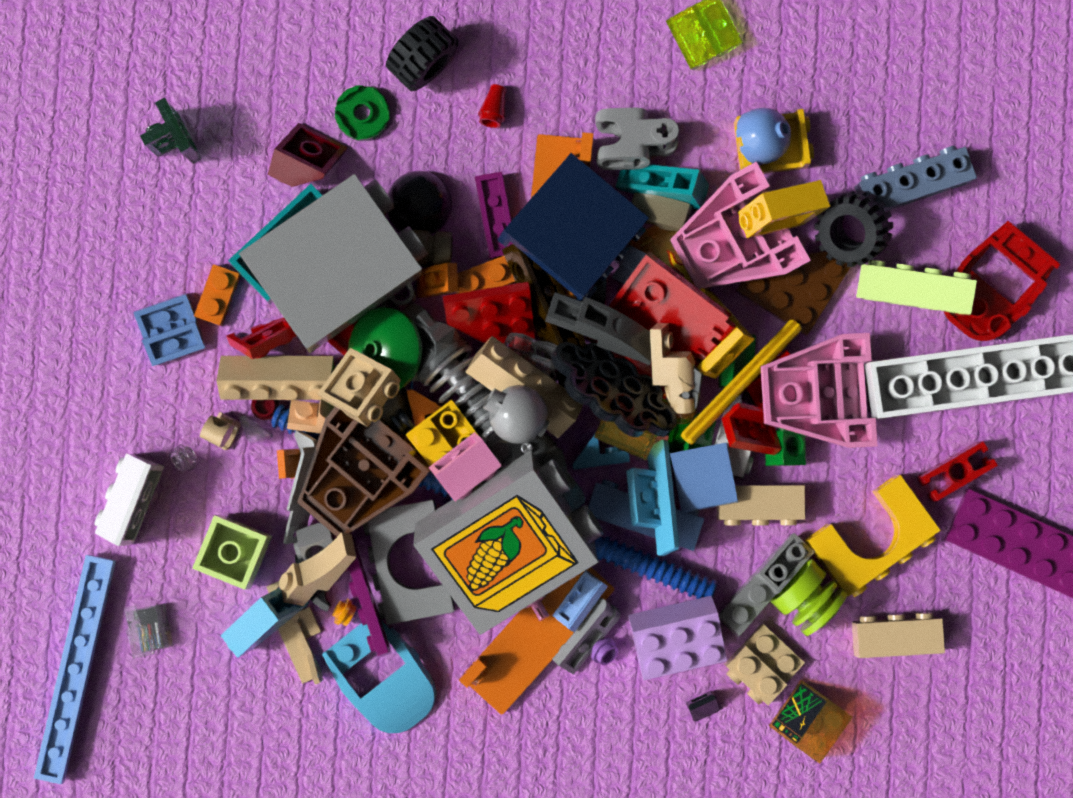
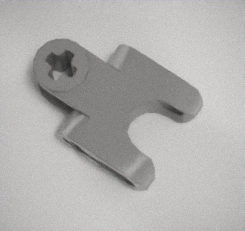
M636 107L601 109L596 113L595 124L598 131L614 134L620 138L615 144L599 148L596 155V163L603 170L642 169L650 164V156H670L677 150L679 128L675 121L671 119H648V112L643 108Z

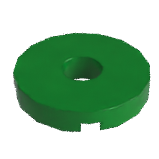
M356 85L345 90L339 96L335 107V120L339 129L348 138L356 141H370L379 137L386 130L390 120V108L385 96L377 89ZM361 106H365L370 110V114L365 120H359L355 117L356 109Z

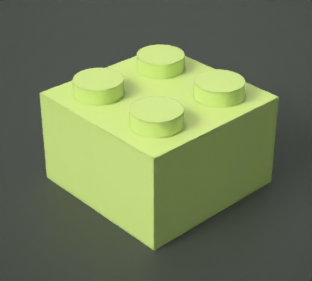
M214 515L192 569L241 589H250L272 535L225 516Z

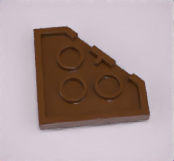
M827 251L808 254L811 261L785 275L741 282L735 292L785 324L791 319L795 320L802 327L800 333L807 336L850 267H847V262L842 266L836 264L837 259L835 258L830 261L826 257L828 255Z

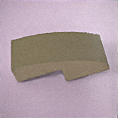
M634 193L631 202L649 217L645 224H655L662 230L679 231L688 221L692 205L689 203L643 193Z

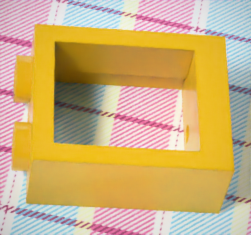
M818 180L759 195L738 212L739 223L746 237L751 238L801 226L830 207L822 181Z

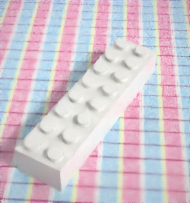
M1073 335L889 359L864 364L871 418L884 419L1073 393Z

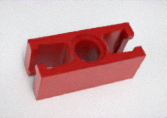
M984 441L973 443L916 477L921 486L926 485L931 481L930 478L940 473L946 481V485L938 491L934 489L926 494L930 501H938L998 466L994 459H987V457L981 459L983 465L975 469L972 468L968 461V457L975 452L982 451L985 453L988 451ZM954 464H958L962 468V475L959 479H955L951 474V468Z

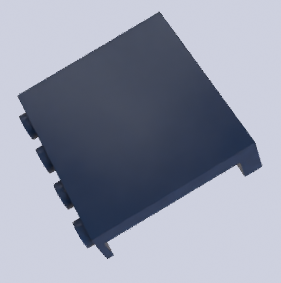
M570 153L508 224L497 240L505 247L510 242L513 243L577 297L576 300L580 301L584 297L590 299L598 289L594 286L595 282L598 279L604 281L614 270L610 264L615 259L620 262L628 253L630 248L626 245L632 239L636 243L646 231L643 225L649 217L574 154Z

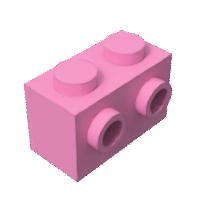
M474 432L432 464L429 469L456 502L458 499L465 498L472 493L474 487L480 482L491 479L502 465L483 439Z

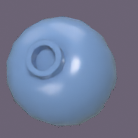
M763 107L753 109L741 115L737 122L736 135L737 138H742L744 146H741L740 150L745 158L752 164L757 162L758 165L772 163L786 153L790 146L791 129L787 120L780 112Z

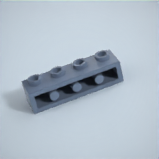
M951 146L939 151V156L930 158L929 154L914 159V164L904 167L903 163L893 165L887 168L888 173L879 176L877 172L866 174L860 177L861 182L854 188L856 193L866 191V196L876 195L875 201L878 203L883 201L886 204L883 207L886 212L970 184L977 177L966 147L956 149V146Z

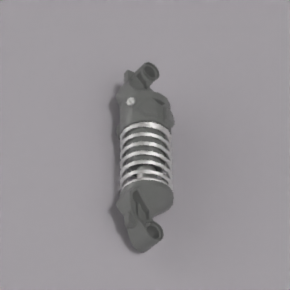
M412 303L403 309L402 312L411 318L421 337L422 357L417 378L424 386L432 385L430 392L433 393L439 390L446 382L451 386L439 398V403H444L455 392L459 395L460 398L455 402V405L502 465L497 471L532 450L542 466L554 459L567 476L572 487L563 496L574 511L579 509L585 503L583 491L568 473L563 451L557 447V444L546 431L542 437L537 435L530 442L514 444L501 439L492 429L489 411L483 409L491 390L480 382H476L473 377L466 373L465 367L470 365L474 358H469L472 353V347L468 345L469 343L463 337H460L455 328L435 321L423 307Z

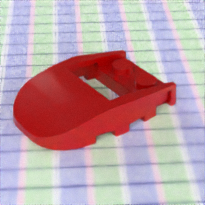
M1007 221L972 250L956 271L971 274L970 280H977L971 315L944 312V314L955 327L974 340L990 341L1000 337L1011 328L1014 322L1029 312L1032 308L1031 305L1047 286L1045 281L1053 269H1058L1060 263L1011 222ZM991 246L1034 281L1014 304H1011L971 270Z

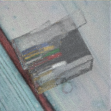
M165 603L136 609V605L124 608L128 626L126 633L133 658L152 655L155 653L154 650L173 646Z

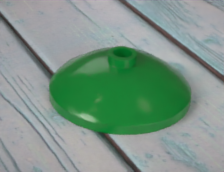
M383 307L373 309L358 320L350 335L348 350L352 348L392 369L401 380L399 383L400 389L405 387L414 378L421 362L422 343L416 325L405 313L394 308Z

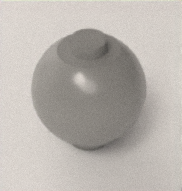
M513 385L503 391L494 388L483 406V409L489 411V420L494 432L501 439L510 443L523 444L534 440L537 435L542 437L549 425V421L546 420L548 412L544 399L537 391L527 386Z

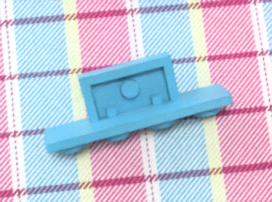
M660 440L647 448L649 470L631 468L626 473L631 526L654 528L657 555L665 556L679 549V535L677 531L669 445L667 440Z

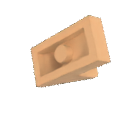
M321 398L320 403L291 400L287 429L320 434L326 417L335 406Z

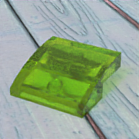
M703 0L666 20L691 70H695L713 58L721 57L743 44L722 0Z

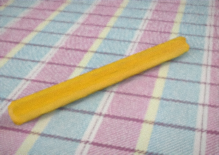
M793 319L789 320L686 427L681 437L688 444H694L760 375L761 366L771 363L800 333L801 325Z

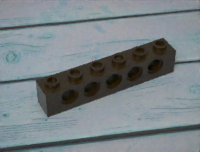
M511 244L502 249V252L516 284L529 283L533 324L559 384L565 388L567 377L561 374L553 365L551 359L552 352L563 342L574 343L582 349L587 344L582 334L545 321L555 292L566 296L563 288L556 279L514 244Z

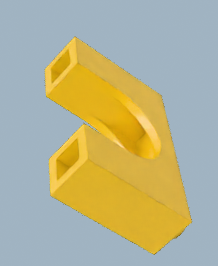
M894 475L872 491L890 516L894 528L891 544L882 554L873 558H861L855 555L847 547L832 524L824 525L804 540L814 551V555L832 580L837 583V587L839 589L843 588L847 592L848 597L850 595L856 597L868 588L866 586L868 582L874 578L876 581L884 578L891 572L889 567L896 562L902 564L913 556L911 551L918 546L922 548L928 546L936 540L934 535L941 531L901 475Z

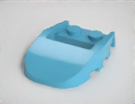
M382 621L388 641L405 664L361 698L343 675L344 672L371 652L367 642V636H370L368 626H363L361 623L322 655L342 693L374 727L386 733L407 731L432 710L437 694L435 683L428 670L423 666L419 659L420 655L413 647L411 648L393 627L390 629Z

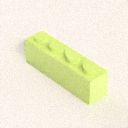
M870 260L868 264L861 265L857 299L971 315L977 280H970L971 274L954 272L953 277L943 276L942 270L925 268L924 273L913 271L914 266L897 264L896 269L885 267V262Z

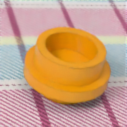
M347 598L345 602H338L332 613V616L335 617V624H342L344 626L349 624L357 609V606L352 604V600Z

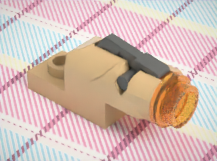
M657 323L650 329L653 385L665 386L668 406L675 413L677 424L691 423L695 419L694 416L697 414V407L699 406L703 372L695 367V361L691 352L670 351L673 347V333L669 332V323Z

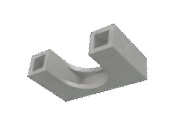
M435 500L388 508L363 524L365 535H370L372 546L368 547L370 563H375L377 574L373 575L374 587L376 591L381 592L382 602L378 603L381 619H386L387 625L455 611L454 600L442 584L424 588H411L399 582L393 575L390 567V553L394 544L402 536L415 532V523L437 510Z

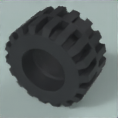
M435 16L426 17L414 24L397 41L389 53L385 66L410 91H416L430 83L447 66L457 50L459 40Z
M850 191L829 202L830 207L817 216L820 221L815 223L814 229L819 230V233L815 235L816 241H821L822 245L819 246L821 252L827 251L828 255L826 257L830 261L835 258L837 259L836 264L840 266L846 262L847 267H854L857 264L861 266L879 255L888 246L887 242L891 240L893 235L889 233L893 229V222H889L888 218L892 215L890 210L885 212L883 209L886 206L883 201L879 203L875 201L876 195L866 196V191H859L857 193ZM845 215L854 216L861 221L865 228L864 242H856L846 235L843 229V218Z

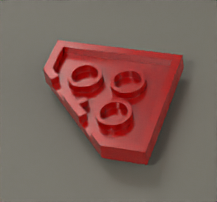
M528 282L443 296L447 325L483 343H486L493 336L517 354L536 351Z

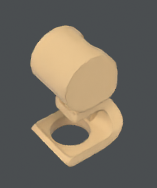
M219 412L217 417L211 415L207 419L201 430L200 437L224 450H229L239 432L241 423Z

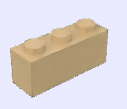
M805 485L735 486L738 502L717 506V520H724V525L727 526L741 525V520H752V525H769V520H780V525H797V520H805Z
M933 612L916 613V618L906 619L905 614H889L888 620H877V616L874 615L859 616L860 621L852 622L854 656L858 658L945 653L943 620L933 617Z

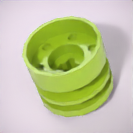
M813 559L807 561L781 592L771 599V603L783 615H787L795 609L798 610L792 623L795 626L803 623L800 631L805 636H809L825 626L837 614L848 596L843 588L835 591L837 583L834 580L823 586L820 585L826 572Z

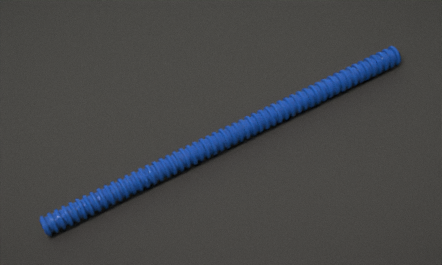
M281 404L277 407L272 417V427L277 428L278 426L281 431L288 430V434L292 435L296 430L287 429L290 407L285 409V405ZM302 431L316 439L318 442L320 436L319 433ZM431 471L418 486H426L428 491L433 489L436 494L441 492L443 497L450 496ZM608 536L605 538L599 537L594 540L598 560L606 559L605 562L608 564L613 562L615 567L620 565L623 570L630 569V573L638 572L640 577L645 575L647 580L655 579V583L662 582L665 587L670 585L672 590L677 588L682 594L687 592L689 597L692 595L696 596L695 599L708 596L713 598L717 587V581L714 579L709 581L707 576L702 578L699 573L692 574V570L684 571V567L679 566L677 568L674 563L667 564V560L663 559V561H660L657 556L652 558L650 553L642 554V550L635 551L633 546L628 548L625 543L620 545L618 540L615 539L610 541Z

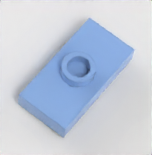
M585 570L552 616L575 633L608 586Z

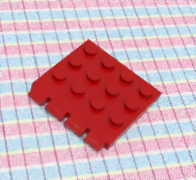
M651 252L644 256L608 306L628 316L648 331L657 323H669V332L673 333V347L670 351L691 352L696 368L720 344L719 341L722 342L736 328L735 323L729 319L730 312ZM586 336L589 342L597 343L598 340ZM612 352L615 358H624L633 363L639 374L652 377V361L648 365ZM660 385L663 398L666 399L665 386Z

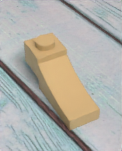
M341 532L322 551L299 564L293 563L282 574L279 587L282 590L284 603L304 606L317 590L328 591L356 558L351 534Z

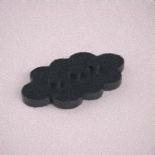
M563 342L552 352L551 359L553 365L561 374L567 377L565 388L569 396L580 404L589 405L592 412L599 419L615 422L623 433L632 437L642 436L646 430L656 436L664 437L669 435L677 426L675 413L667 404L662 402L663 392L660 385H653L652 377L639 374L634 364L629 360L615 358L611 351L596 346L597 343L593 342L588 343L583 349L574 343Z

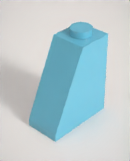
M278 588L254 603L221 637L226 642L228 648L239 658L257 647L305 608L309 602L304 606L284 603L282 590Z

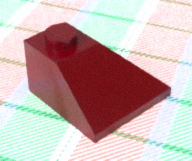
M298 123L274 149L267 175L291 187L323 179L345 154L348 147Z

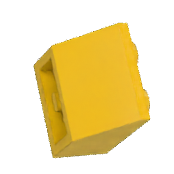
M450 400L405 435L427 464L431 466L474 432L477 434V432L455 403Z

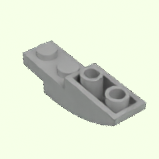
M792 533L732 596V600L719 613V621L736 637L740 636L771 599L788 584L813 555L814 551L795 533Z

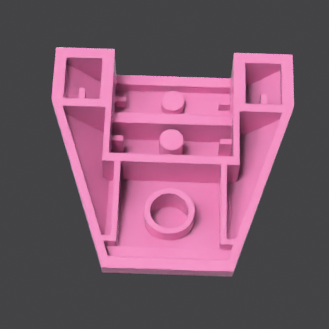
M757 162L732 174L670 239L693 284L698 289L785 275L811 261L798 236L793 238L789 229L747 238L744 230L741 228L738 212L759 195L768 192L767 190L770 187Z
M870 333L841 334L761 366L764 424L847 448L878 446L876 418H867L864 363L872 361Z

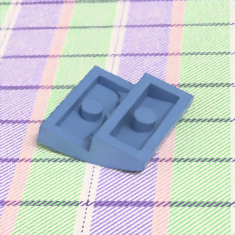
M188 293L133 312L143 336V345L152 366L206 348L197 318L194 317L195 312Z
M727 443L670 453L682 513L738 502Z

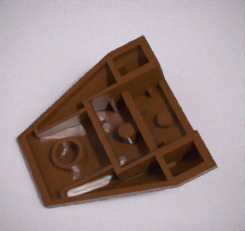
M334 407L324 421L297 503L338 537L341 532L351 533L413 493L431 470L414 445L384 419L380 418L376 422H371L366 427L347 416L342 410Z

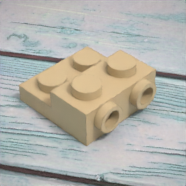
M350 348L317 395L322 400L342 410L350 418L368 427L371 422H376L381 418L383 413L382 407L388 398H394L398 394L401 380L392 369Z
M762 623L724 665L729 669L726 675L737 685L743 682L749 687L750 690L747 694L758 705L764 702L769 706L805 662Z

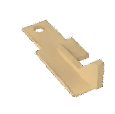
M279 581L266 587L269 593L278 589ZM303 608L282 625L278 631L302 684L313 679L316 685L324 679L307 638L320 633L321 630L311 608Z

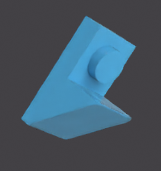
M596 432L572 464L573 470L630 462L629 452L622 451L621 446L604 448L605 454H600Z

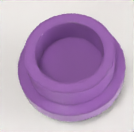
M611 638L598 640L592 648V660L602 665L611 663L618 654L615 641Z

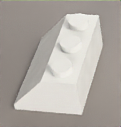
M126 453L125 458L122 457L117 464L116 473H118L115 483H112L106 492L105 499L108 501L105 509L100 510L96 517L95 526H97L95 534L118 546L133 545L164 466L137 455Z

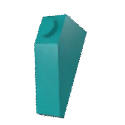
M648 165L642 169L620 170L615 187L618 190L631 194L643 193L679 200L691 204L692 209H700L704 205L709 183L698 169Z

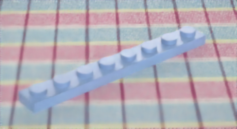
M93 555L85 556L34 779L57 784L65 783L114 572L115 560Z

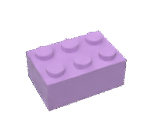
M711 596L628 615L643 681L727 661L719 616Z

